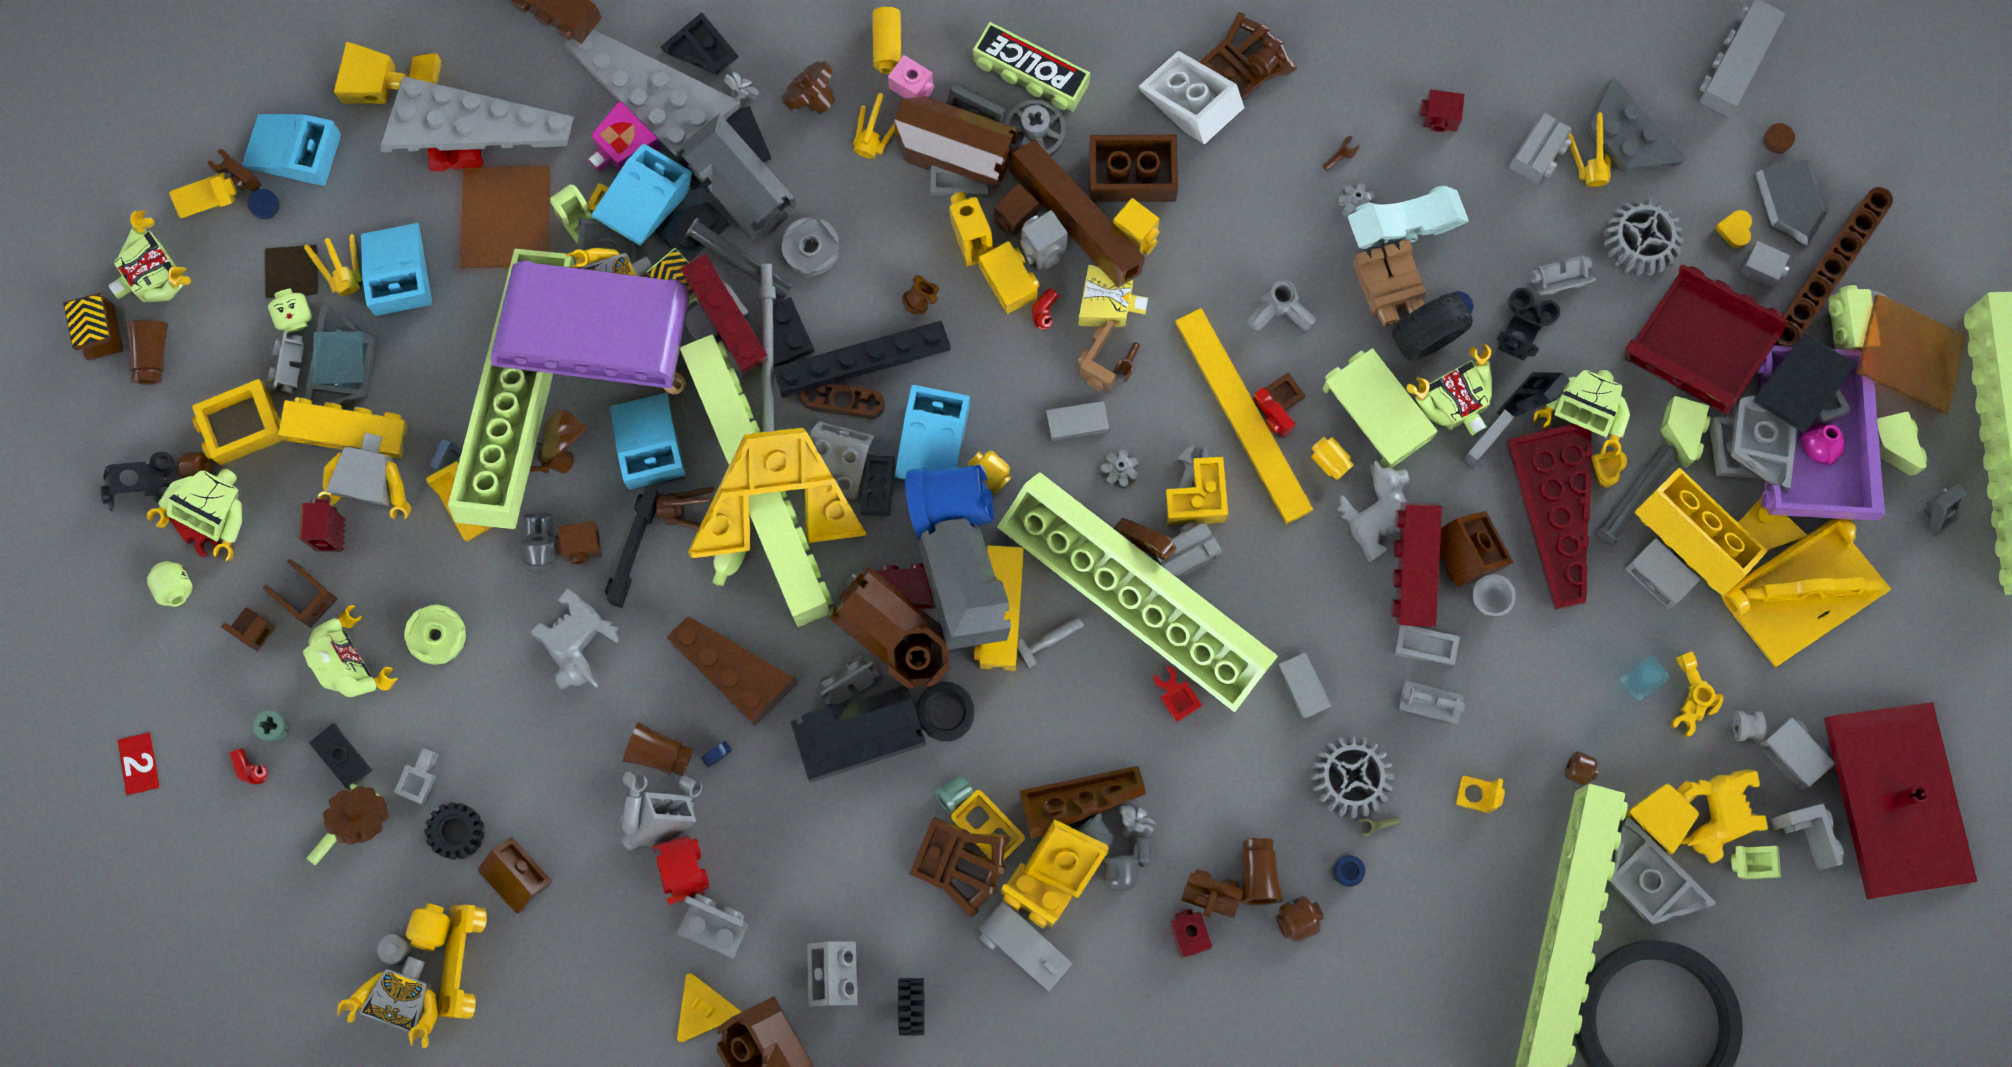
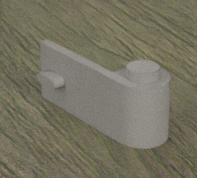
M1003 901L978 929L982 933L979 939L991 950L997 946L1048 992L1073 964Z

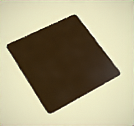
M309 245L317 255V245ZM304 246L265 249V294L267 298L275 297V293L285 289H291L292 293H302L304 295L318 293V268L304 249Z

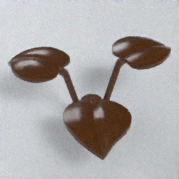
M561 409L553 413L543 429L545 438L542 440L537 438L536 442L542 446L537 454V459L540 461L541 466H531L529 472L541 471L547 474L552 469L561 474L567 473L573 465L574 456L572 452L566 449L579 438L587 427L566 410Z

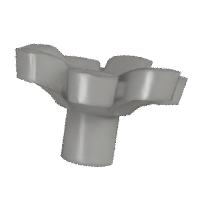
M732 72L731 76H725L724 82L732 90L730 97L740 101L741 98L745 99L746 97L755 99L759 95L756 88L750 87L752 82L747 79L741 80L739 74Z
M1359 183L1356 189L1350 185L1344 188L1343 193L1345 195L1339 196L1337 200L1339 205L1345 206L1342 211L1344 217L1348 218V215L1356 212L1358 206L1375 200V194L1372 191L1365 192V184Z
M1120 450L1118 456L1112 452L1105 456L1108 463L1102 464L1100 471L1103 474H1109L1105 480L1109 486H1113L1118 481L1120 488H1126L1129 484L1128 478L1132 481L1137 480L1138 473L1133 469L1138 466V460L1135 457L1128 459V452L1125 450Z
M1130 805L1121 806L1119 813L1123 816V824L1126 825L1122 830V834L1125 837L1131 839L1136 831L1143 832L1146 835H1150L1154 831L1153 826L1156 823L1150 818H1145L1147 815L1145 810L1139 808L1135 812V809Z

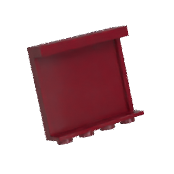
M1681 264L1678 276L1636 339H1631L1625 348L1624 359L1729 416L1785 331L1787 319L1774 308L1767 309L1757 304V301L1750 295H1740L1734 292L1725 282L1720 280L1714 281L1706 277L1700 269Z

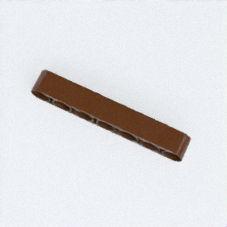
M1884 187L1872 188L1858 203L1782 313L1784 318L1787 319L1783 334L1787 337L1788 342H1783L1779 338L1775 346H1794L1800 340L1891 208L1893 196L1888 189ZM1871 200L1876 201L1880 208L1875 207ZM1856 222L1861 223L1865 230L1859 229ZM1840 244L1846 245L1850 252H1845ZM1825 266L1830 267L1834 271V275L1829 274ZM1809 288L1816 290L1819 294V297L1813 296L1810 293ZM1794 311L1800 312L1804 320L1798 319Z

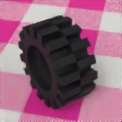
M450 802L449 805L442 804L438 806V811L433 810L431 813L432 818L430 820L427 819L425 823L428 825V829H424L425 835L428 837L426 842L432 847V850L440 856L456 860V858L464 859L466 855L474 854V849L481 846L480 839L484 838L485 834L482 832V828L485 827L484 823L480 820V815L472 808L461 803L456 804L455 802ZM451 820H461L466 827L464 838L456 843L448 842L443 833L445 825Z
M924 978L898 979L899 1036L924 1035L925 1033Z

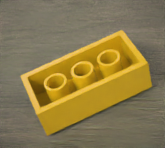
M1680 467L1634 512L1640 517L1643 524L1659 535L1668 547L1680 555L1690 568L1700 574L1707 581V584L1722 596L1739 583L1768 551Z

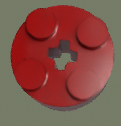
M688 835L653 845L654 853L661 852V855L656 856V862L665 894H672V897L667 898L668 905L685 901L686 896L695 898L696 894L705 895L704 890L709 889V881L705 868L699 870L697 860L701 859V852L697 838L691 840Z

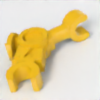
M1692 651L1676 657L1678 665L1686 673L1691 686L1688 687V697L1679 710L1683 714L1675 717L1670 724V727L1674 729L1681 721L1685 722L1687 730L1683 736L1686 738L1694 734L1696 730L1695 721H1702L1706 709L1711 707L1708 710L1709 715L1717 713L1724 699L1722 694H1715V690L1706 680L1702 681L1697 670V660Z

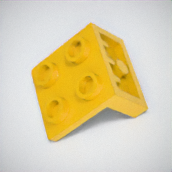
M1021 862L1008 883L1004 884L1001 888V894L1004 896L1003 902L1017 912L1022 908L1030 913L1028 919L1040 928L1044 929L1046 925L1052 928L1072 899V896L1024 872L1025 864Z

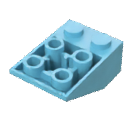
M258 114L242 166L249 170L325 186L341 133L334 122L327 119L301 114Z
M643 143L626 161L591 217L641 246L688 195L692 171Z
M419 223L361 234L362 280L366 305L375 316L433 305Z
M917 385L911 386L894 478L905 480L906 473L910 469L927 468L929 471L957 468L970 410V396Z
M667 392L610 406L618 459L623 481L628 490L687 476Z

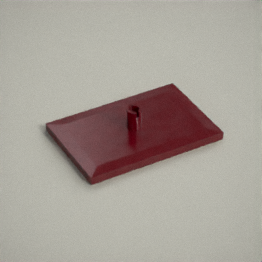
M1922 703L1824 717L1866 899L1978 882L1934 703Z

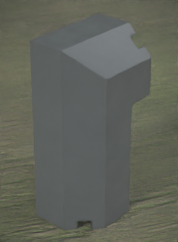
M720 113L675 149L682 163L685 160L689 164L687 169L692 171L693 175L701 182V187L708 194L711 193V196L751 241L757 240L755 235L757 233L764 237L772 232L789 216L785 212L788 206L792 210L796 206L795 198Z
M962 518L942 521L936 524V531L930 535L928 530L922 533L918 548L948 650L1007 641L1011 624L1010 619L1004 620L1005 612L1009 611V602L1003 582L997 580V577L994 575L980 526L974 523L973 527L969 520Z

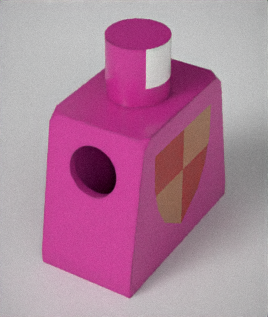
M620 101L592 133L591 137L598 150L588 158V161L598 172L610 162L621 171L626 161L643 143L656 151H659L661 148L654 134Z

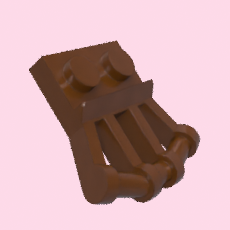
M1238 12L1226 38L1199 63L1237 84L1243 101L1255 89H1258L1264 81L1280 75L1291 74L1297 67L1293 60L1290 61L1284 47L1285 42L1280 37H1274L1270 33L1271 29L1266 24L1261 25L1245 18L1246 14ZM1240 28L1253 33L1237 48L1232 45ZM1268 38L1278 49L1284 52L1286 58L1283 60V66L1281 68L1275 66L1268 77H1258L1249 69V60L1244 54L1258 41Z
M934 817L931 820L910 875L946 891L969 916L974 917L979 912L978 907L991 894H995L998 888L996 885L998 877L1003 875L1005 871L1004 844H1007V835L970 833L966 829H961ZM967 843L992 844V860L966 849ZM963 858L987 869L988 872L985 879L978 878L957 868L960 859ZM954 877L979 890L968 899L951 882L952 878Z

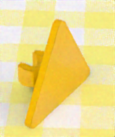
M688 973L685 978L677 1040L684 1042L719 1027L731 1017L741 1013V1011L695 975Z

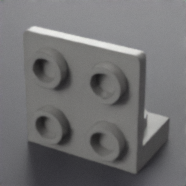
M818 421L811 430L810 438L844 497L855 500L859 494L866 458L873 447L875 436Z
M1824 803L1769 819L1773 831L1783 828L1785 834L1804 829L1817 870L1843 864V848L1839 840L1835 839L1832 830L1834 826L1833 818L1830 811L1825 809Z
M696 894L694 899L686 896L684 902L690 906L677 934L735 959L749 928V924L743 921L745 916L726 906L723 911L715 908L717 903L702 895Z

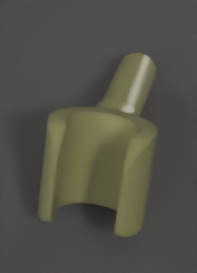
M1399 817L1381 821L1363 818L1357 823L1367 822L1371 824L1372 829L1370 832L1360 834L1363 837H1370L1375 830L1398 825L1400 820Z

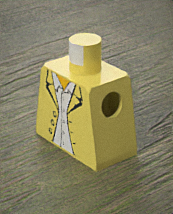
M1088 265L1078 326H1106L1110 319L1115 322L1114 327H1123L1126 325L1128 312L1145 315L1148 297L1131 295L1133 280L1118 288L1100 267Z

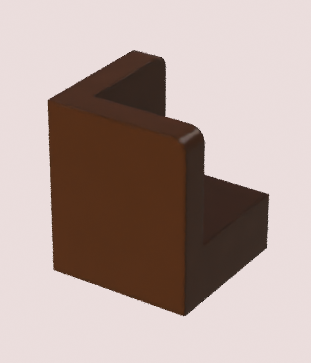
M244 608L231 626L225 622L221 626L257 652L276 628L249 608Z

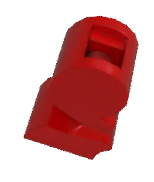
M436 147L428 148L430 172H444L447 169L456 171L458 168L476 169L483 166L481 149L439 151Z

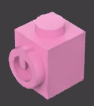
M903 55L888 76L889 89L904 99L929 97L934 89L933 73Z

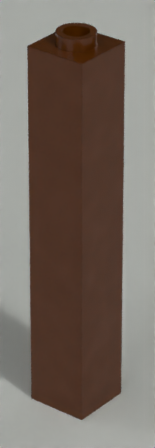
M1036 140L1026 145L1022 144L1012 152L1009 169L1011 173L1048 212L1052 210L1067 233L1118 288L1141 274L1145 257Z

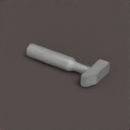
M1077 616L1042 637L1041 641L1029 648L1022 638L1018 640V652L1030 669L1037 665L1032 655L1043 647H1050L1082 628L1084 624L1080 617Z

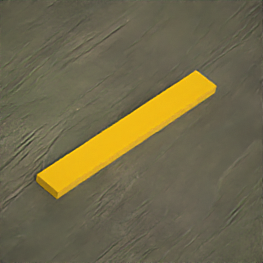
M1202 308L1177 319L1175 325L1285 524L1287 525L1311 513L1313 508Z

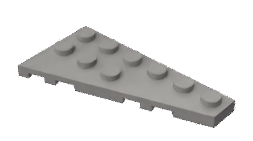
M594 29L582 44L573 38L564 43L567 50L654 134L658 142L676 160L679 158L675 149L720 113L726 120L742 107L740 101Z
M403 76L381 143V152H392L391 149L408 148V152L419 151V148L436 147L439 151L485 149V146L501 145V148H513V145L529 144L531 147L567 146L574 124V117Z

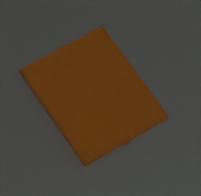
M549 166L463 168L461 268L510 267L515 248L549 252Z
M1877 294L1874 298L1867 331L1865 332V340L1857 373L1942 414H1947L1956 377L1958 376L1957 372L1966 336L1881 294Z

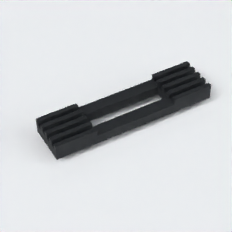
M646 487L643 495L638 494L634 505V510L637 513L614 579L609 577L605 588V594L608 595L607 600L611 605L623 608L632 582L629 575L646 526L647 524L652 525L657 510V497L659 493L655 489Z

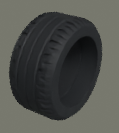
M1448 293L1424 304L1401 319L1393 327L1392 336L1404 357L1415 361L1438 351L1459 338L1471 328L1473 318L1458 294Z

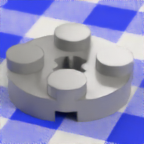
M802 218L793 222L785 230L782 241L784 260L793 271L800 273L802 276L812 277L825 273L839 258L838 235L828 222L821 219L810 220V218ZM811 240V243H813V241H816L818 243L816 251L812 253L810 251L809 253L805 252V242Z

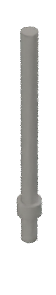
M761 264V286L758 287V300L761 301V345L768 355V360L762 363V432L774 431L773 301L776 300V288L773 286L772 264Z

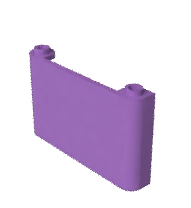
M527 260L513 264L495 335L490 356L492 366L672 389L689 304V290L681 281L675 279L662 280L538 264Z
M1793 346L1773 347L1757 372L1759 391L1793 349ZM1833 349L1856 363L1855 369L1839 388L1850 408L1849 414L1823 423L1835 425L1842 429L1841 433L1845 440V450L1841 457L1831 466L1817 463L1805 454L1802 441H1800V436L1803 432L1797 429L1791 489L1787 493L1782 492L1778 485H1772L1765 480L1762 506L1764 509H1767L1769 515L1879 521L1885 515L1872 351ZM1818 418L1814 421V423L1811 426L1820 424ZM1826 433L1828 437L1834 438L1830 433Z

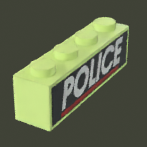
M989 22L973 49V61L976 62L979 68L1001 75V78L1010 84L1017 83L1025 87L1031 95L1035 97L1042 96L1050 100L1055 107L1061 110L1068 109L1074 112L1090 83V72Z

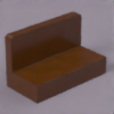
M513 837L493 848L478 868L479 873L517 914L523 911L533 897L547 889L552 883L547 874Z

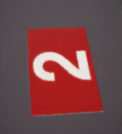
M151 732L119 739L118 746L126 795L160 788Z

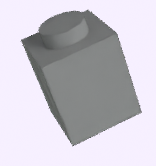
M1757 240L1748 251L1738 275L1767 289H1771L1777 281L1782 283L1789 271L1786 263L1790 255Z

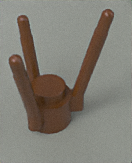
M707 487L679 493H668V495H658V518L666 519L667 525H681L699 530L700 523L680 519L678 516H683L684 505L711 503L713 497H688L712 493L714 488Z

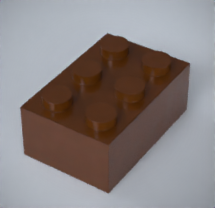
M1177 134L1090 135L1089 198L1093 202H1129L1131 198L1137 202H1176L1178 192Z

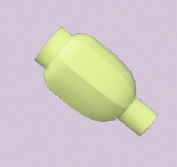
M746 551L715 555L713 566L716 573L712 583L723 587L727 576L734 574L739 569Z

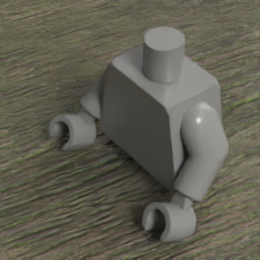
M630 771L624 774L623 782L630 788V794L626 795L624 814L621 817V827L625 832V835L622 836V843L627 849L635 850L638 846L653 847V845L670 841L697 822L693 812L694 802H692V799L702 792L703 787L694 777L690 778L685 775L680 779L679 789L685 792V795L644 792L640 796L639 792L643 791L647 786L645 776L639 771L636 773V778Z

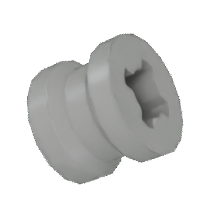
M1736 711L1733 717V735L1735 740L1745 741L1747 738H1750L1755 742H1762L1766 733V721L1763 712L1755 711L1752 714H1746L1744 711Z

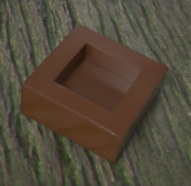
M1289 372L1265 387L1272 399L1278 402L1285 411L1302 401L1306 396Z

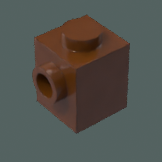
M1018 183L994 206V222L1004 232L1008 230L1014 236L1024 227L1023 225L1026 221L1039 213V202Z
M594 521L558 526L559 536H555V547L557 554H561L567 562L583 564L589 562L588 558L602 556L599 528Z

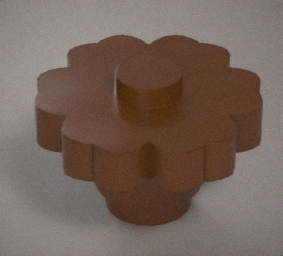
M817 61L808 66L804 72L796 76L787 87L788 91L782 96L783 103L790 110L794 108L799 110L807 105L811 111H816L818 114L827 111L835 101L832 90L827 86L829 83L827 80L833 75L832 68L825 61L821 63Z
M363 786L355 787L352 792L341 790L336 796L330 798V808L323 812L324 825L327 832L334 834L337 842L350 845L371 840L383 830L381 822L385 821L389 816L384 797L377 796L373 788H365Z

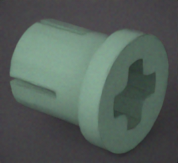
M266 710L259 713L254 719L253 731L258 738L264 741L276 742L286 738L288 734L286 731H289V726L279 713ZM277 724L276 730L272 729L268 731V729L265 728L269 727V725L273 726Z
M961 774L942 787L938 785L933 789L937 800L949 814L953 813L956 810V806L974 793L970 785L966 787L969 783Z

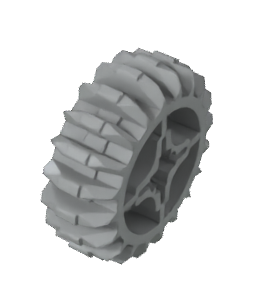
M1638 198L1634 200L1632 205L1626 202L1623 204L1622 209L1618 208L1613 212V217H1610L1606 223L1608 228L1605 229L1603 236L1608 238L1604 242V247L1612 248L1608 253V257L1616 256L1618 258L1615 266H1619L1622 263L1625 264V273L1634 268L1636 276H1640L1645 270L1649 277L1654 274L1655 270L1661 273L1666 269V266L1669 267L1675 262L1674 258L1680 255L1681 249L1679 247L1683 245L1684 239L1679 237L1683 233V228L1675 227L1679 222V218L1671 219L1670 217L1672 208L1667 209L1665 212L1661 209L1662 202L1652 206L1650 198L1643 205ZM1635 219L1647 220L1642 224L1628 222ZM1656 226L1659 228L1662 235L1657 231ZM1647 229V232L1645 234V237L1647 238L1640 246V243L1642 241L1641 235ZM1625 240L1630 243L1631 249L1628 247ZM1643 251H1649L1652 253L1656 251L1660 253L1653 256L1640 255Z
M1350 736L1348 738V745H1346L1344 739L1340 737L1336 740L1338 749L1329 742L1326 745L1329 754L1324 751L1318 753L1317 756L1324 763L1314 762L1312 765L1314 769L1321 771V773L1311 775V780L1321 781V784L1313 787V791L1319 792L1323 790L1325 794L1318 799L1319 802L1323 803L1329 799L1331 803L1327 810L1330 812L1336 805L1339 806L1338 816L1340 817L1345 815L1347 809H1349L1351 819L1357 817L1358 809L1363 817H1367L1369 815L1368 806L1376 812L1380 809L1377 801L1381 803L1388 801L1387 796L1382 791L1386 793L1393 791V787L1385 783V781H1392L1394 779V774L1385 773V770L1392 767V763L1387 762L1383 764L1381 762L1387 755L1385 751L1381 752L1378 756L1374 753L1378 744L1373 743L1369 749L1366 748L1367 738L1363 737L1359 745H1356L1355 736ZM1349 753L1361 756L1359 761L1353 765L1343 761L1340 763L1335 759L1340 755ZM1369 762L1376 774L1375 787L1371 785L1372 782L1365 774V769ZM1360 766L1357 772L1359 782L1354 781L1345 789L1348 783L1347 778L1349 777L1346 776V773L1350 774ZM1330 767L1334 769V773L1340 779V786L1337 792L1334 791L1329 781ZM1352 789L1362 793L1366 792L1370 795L1369 798L1361 801L1344 799L1345 795Z

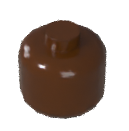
M203 452L184 453L178 461V472L182 478L194 476L199 471H206L211 474V460Z
M1579 751L1571 755L1565 767V777L1580 785H1587L1591 780L1594 781L1599 773L1597 760Z

